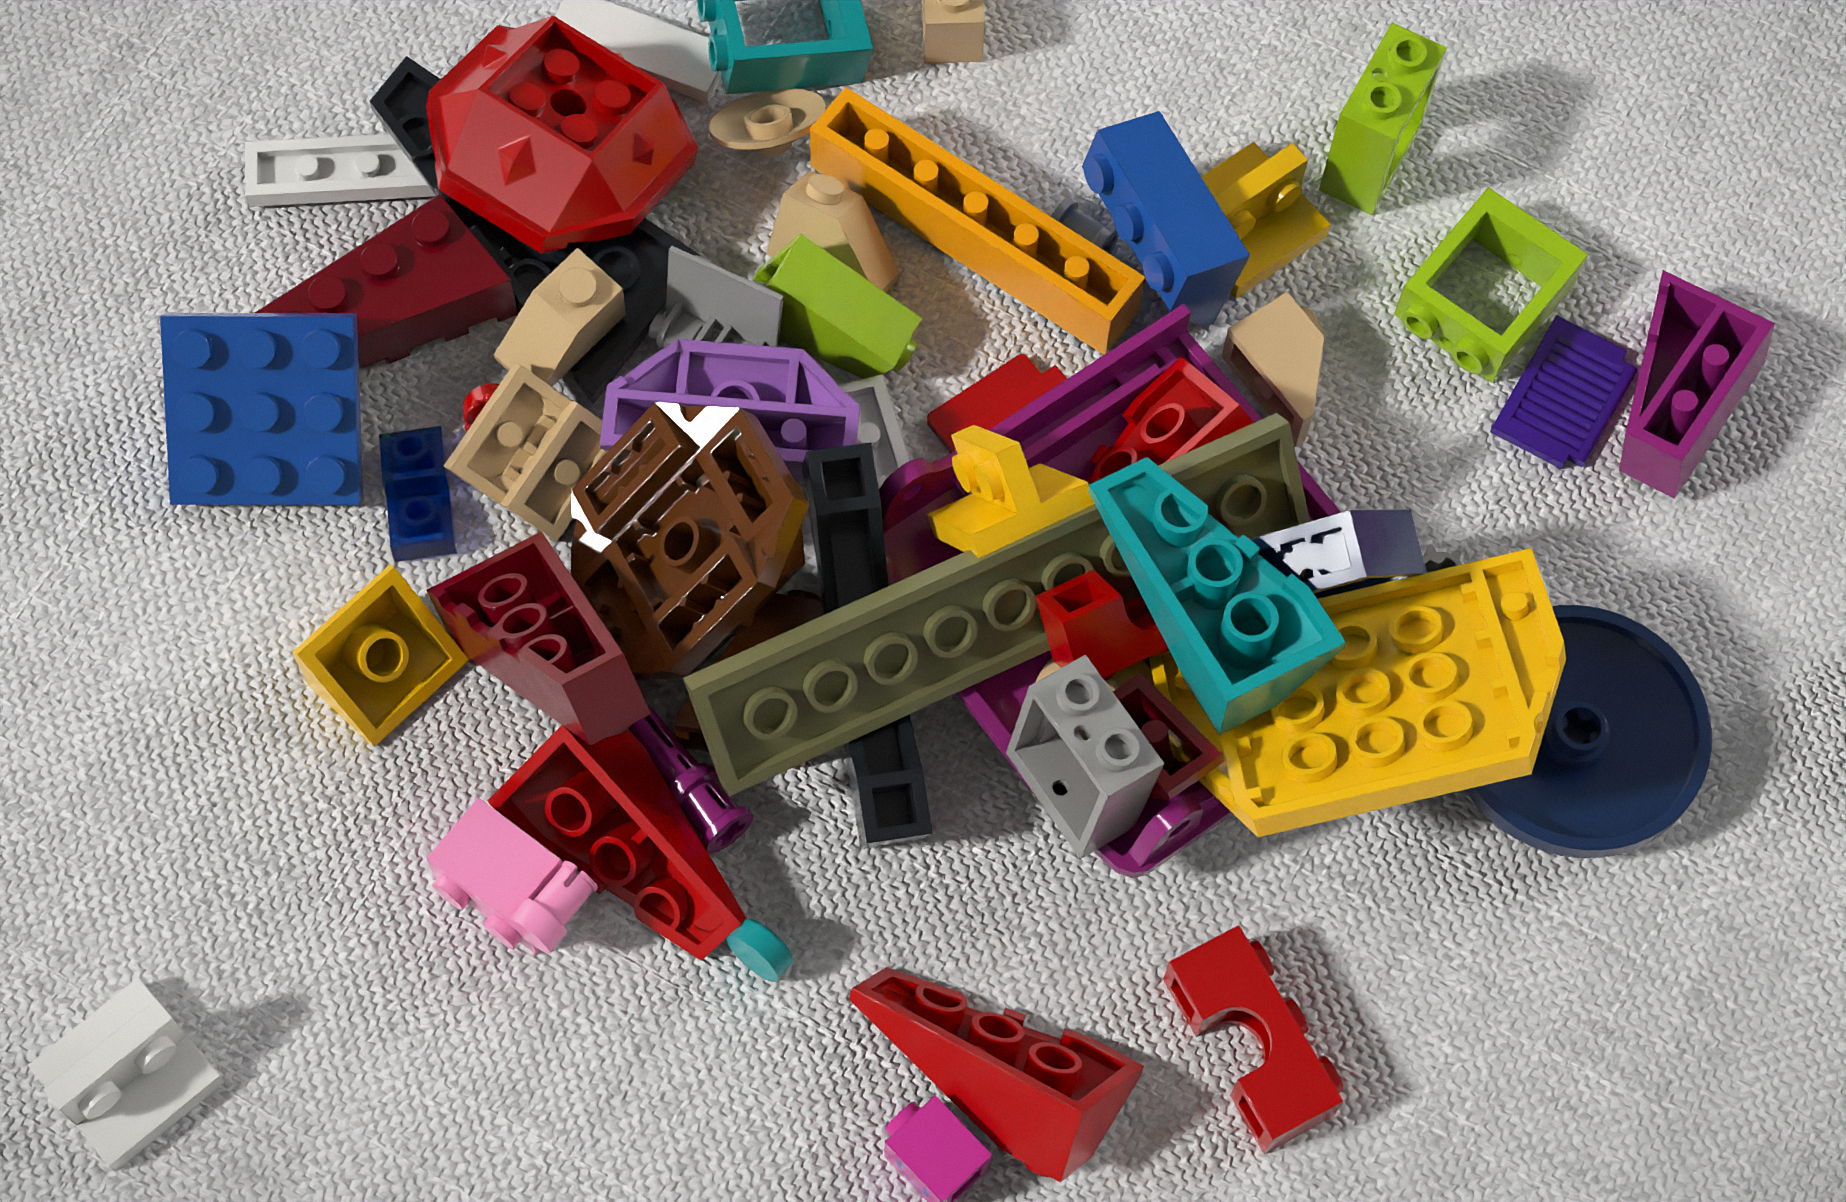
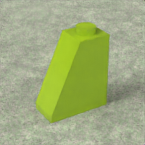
M802 234L798 235L759 267L752 280L761 282L772 291L784 296L779 341L797 349H804L808 354L862 379L883 375L889 370H893L896 373L899 372L909 361L917 347V342L911 337L922 319L920 316Z

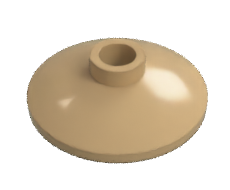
M793 88L754 93L737 99L716 112L709 122L710 135L714 142L727 148L757 150L758 154L764 156L778 155L789 150L792 142L810 133V127L827 109L826 102L821 95L805 89Z

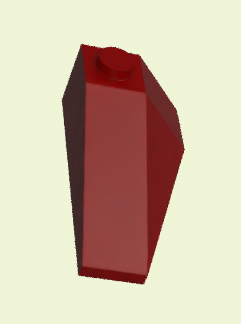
M1181 356L1132 401L1122 415L1128 422V425L1112 447L1100 444L1089 459L1095 470L1086 482L1090 485L1146 457L1159 466L1254 422L1237 401Z
M561 725L487 800L496 811L559 857L563 862L565 860L577 866L578 872L584 871L597 884L598 889L596 893L600 894L606 889L634 908L636 919L701 961L747 919L646 748L629 729L589 745Z
M888 967L854 986L849 1000L1002 1151L1024 1162L1025 1166L1033 1173L1043 1177H1051L1060 1183L1092 1158L1140 1079L1144 1065L1085 1034L1064 1028L1060 1039L1024 1027L1026 1014L1008 1008L1004 1009L1003 1015L967 1007V998L963 993Z

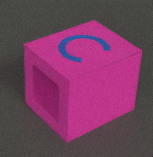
M936 1095L922 1107L915 1101L911 1102L885 1128L890 1137L885 1141L884 1157L927 1202H956L990 1170L992 1154Z

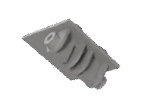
M671 246L668 256L666 316L657 314L650 325L648 334L650 337L657 339V347L662 349L677 339L779 347L784 296L772 291L761 282L747 280L718 267L703 256L692 255Z

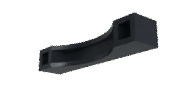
M872 442L806 451L802 464L806 499L810 504L808 512L824 615L889 586L882 506ZM910 714L844 744L860 849L925 840L932 835L923 768Z

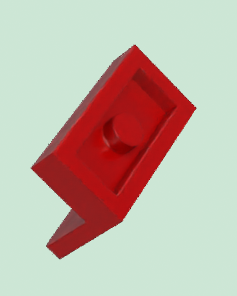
M1019 354L928 413L927 425L946 449L953 453L956 451L951 437L952 434L972 425L989 430L1067 378L1056 365L1041 374L1025 354Z

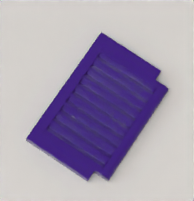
M1556 315L1493 424L1490 433L1560 469L1563 468L1566 460L1584 467L1638 370L1635 366L1623 361L1627 350Z

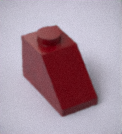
M1141 672L1113 691L1164 762V766L1149 796L1150 798L1170 800L1224 762L1223 754ZM1169 735L1181 745L1183 754L1190 759L1188 762H1179L1173 756Z

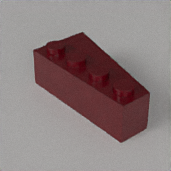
M439 194L254 313H357L358 360L360 369L387 359L388 364L411 356L410 349L442 337L445 338L446 342L469 334L468 328L495 317L497 322L517 316L518 310L511 279Z
M542 531L426 590L447 633L468 658L589 745H593L606 737L618 735L627 730L633 723L651 714L623 652Z

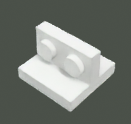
M139 977L27 1065L44 1085L45 1088L42 1090L58 1110L77 1126L107 1165L115 1172L225 1083L223 1078Z

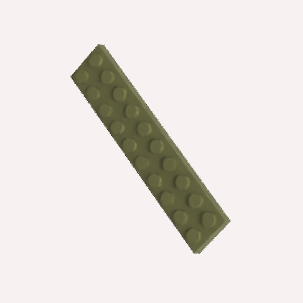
M1278 413L1159 465L1160 468L1208 506V514L1238 538L1244 534L1247 538L1253 539L1310 522L1290 423ZM1091 505L983 557L978 558L971 550H968L684 677V683L717 775L729 797L1049 651L1050 647L1035 596L1091 570H1095L1123 597L1124 602L1140 596L1141 594L1096 505Z

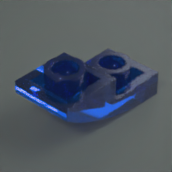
M441 426L379 434L382 483L387 498L390 548L394 562L456 554L457 544L448 469L443 467L447 459Z

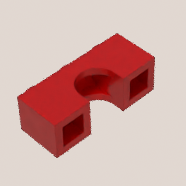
M1095 570L1084 573L1035 596L1053 661L1060 668L1086 655L1104 681H1106L1124 668L1150 656L1161 655L1169 651L1142 596L1140 595L1133 600L1124 602L1123 597Z
M1238 925L1169 961L1163 981L1196 1037L1216 1026L1234 1024L1249 1030L1258 1039L1263 1050V1065L1239 1078L1230 1097L1263 1154H1266L1334 1117L1344 1102L1339 1094L1343 1092L1344 1088L1332 1062L1325 1055L1317 1057L1304 1034L1308 1033L1309 1029L1297 1003L1289 996L1283 999L1271 980L1270 976L1274 974V968L1266 950L1258 940L1248 941Z

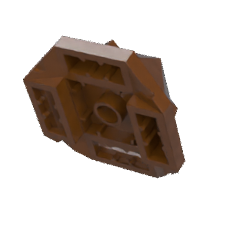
M654 402L571 489V517L577 519L571 545V576L623 652L635 680L684 678L700 663L710 660L738 631L750 628L755 614L805 565L802 522L810 504L757 416L740 408L683 406L676 403Z

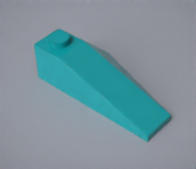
M1148 457L1089 485L1088 492L1185 682L1219 735L1279 705L1344 649L1345 640L1306 584L1292 573L1287 577L1259 555L1260 547L1244 534L1238 538L1208 514V506Z

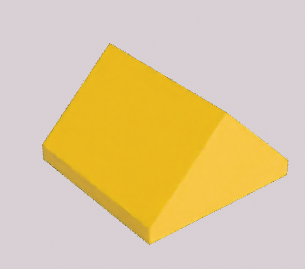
M388 565L293 651V655L308 686L374 747L469 661L407 581L392 565Z

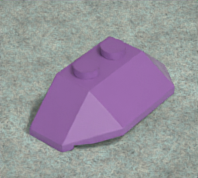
M677 339L640 363L624 377L620 376L607 384L600 438V448L606 451L610 450L654 402L676 403L683 406L740 408L757 416L796 483L804 481L802 464L806 451L857 444L860 405L849 394L847 395L804 349Z

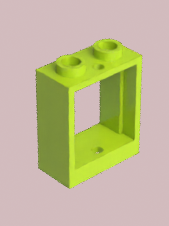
M1393 22L1390 24L1339 115L1319 191L1373 215L1422 126L1447 47Z
M1488 187L1404 285L1394 315L1402 320L1405 327L1412 334L1422 339H1430L1450 353L1461 368L1473 374H1480L1494 383L1575 285L1588 254ZM1471 240H1474L1541 286V289L1502 336L1431 288Z

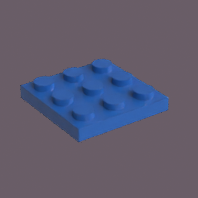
M165 313L160 316L170 505H360L363 502L357 313Z

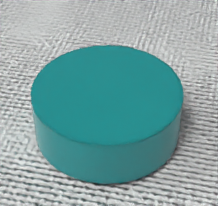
M745 919L726 938L728 946L737 958L754 973L768 981L777 982L793 964L792 953L786 944L773 931L756 920Z

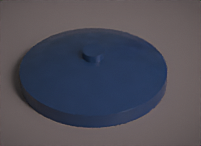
M1582 605L1552 606L1564 640L1566 662L1532 774L1465 789L1474 804L1496 826L1513 838L1541 851L1573 858H1602L1630 852L1655 840L1671 828L1697 796L1705 780L1712 751V728L1707 703L1699 683L1682 657L1665 640L1644 625L1624 615L1597 607Z

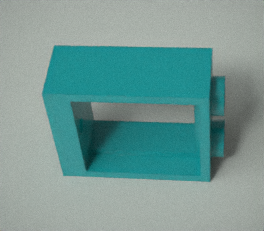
M697 0L699 19L701 22H709L712 34L708 41L710 65L714 72H721L726 94L863 83L873 46L860 0H818L828 40L747 47L735 1L747 0Z

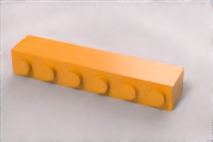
M845 87L810 127V162L812 168L822 174L838 179L845 188L862 195L865 201L1103 355L1108 353L1139 313L1145 284L1144 275L849 88Z

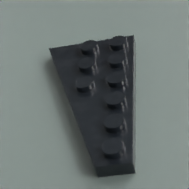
M406 56L370 99L372 111L436 196L440 194L511 279L515 301L522 309L532 291L576 248L580 249L623 288L626 315L568 371L591 403L594 404L606 389L607 384L613 380L647 336L657 314L663 315L666 311L670 247L674 246L692 255L699 254L646 218L627 235L600 241L568 242L567 248L539 253L438 189L435 169L436 158L430 137L426 104L429 90L441 79Z

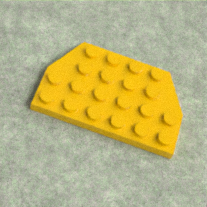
M1532 548L1319 598L1318 601L1346 642L1344 649L1279 705L1220 735L1185 682L1170 650L1164 654L1149 657L1154 686L1223 754L1224 762L1200 778L1199 781L1257 837L1532 774L1566 662L1564 640ZM1169 735L1173 756L1179 762H1188L1190 759L1183 754L1181 745Z

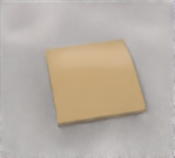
M514 363L443 467L557 542L573 519L571 517V489L608 452L600 448L603 420L579 403L569 400L522 365Z

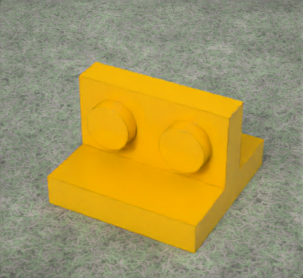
M1253 141L1201 176L1250 254L1247 263L1230 292L1235 299L1328 235L1331 224L1301 193L1303 189L1301 184L1308 159L1293 143L1269 158Z
M972 425L951 435L958 453L952 457L954 472L964 490L967 492L971 491L972 494L928 513L927 517L935 538L963 552L971 550L980 558L1095 503L1088 492V482L1041 463L1028 468L1020 442Z

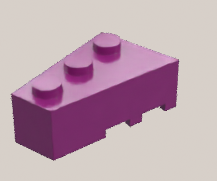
M1663 270L1626 428L1619 471L1675 499L1764 366L1775 323Z

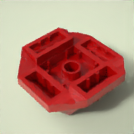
M550 16L517 28L497 25L429 90L426 111L436 158L435 169L438 189L539 253L567 248L568 242L600 241L630 234L694 165L699 149L676 101L670 97L663 82L625 60L621 53L610 51L555 16Z

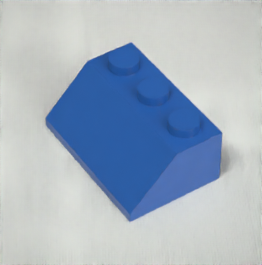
M1160 111L1097 130L1082 165L1088 186L1101 197L1113 217L1118 235L1122 240L1129 243L1143 266L1148 284L1153 290L1159 292L1170 312L1184 303L1191 312L1190 321L1202 327L1214 324L1250 257L1247 249Z

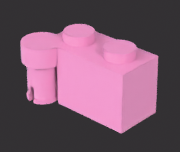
M479 797L426 857L436 878L432 887L446 901L459 910H463L469 903L487 917L483 926L502 944L514 950L521 943L535 955L540 950L547 954L554 950L568 932L564 926L587 898L598 889L597 884L584 871H581L579 875L575 873L578 869L576 865L566 860L562 862L559 857Z

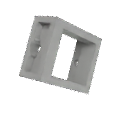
M1086 655L1029 686L1006 751L1009 759L1080 859L1135 828L1164 766L1162 759ZM1082 729L1089 739L1084 741L1077 730ZM1056 784L1064 785L1067 793L1065 795H1058L1053 791L1052 787Z

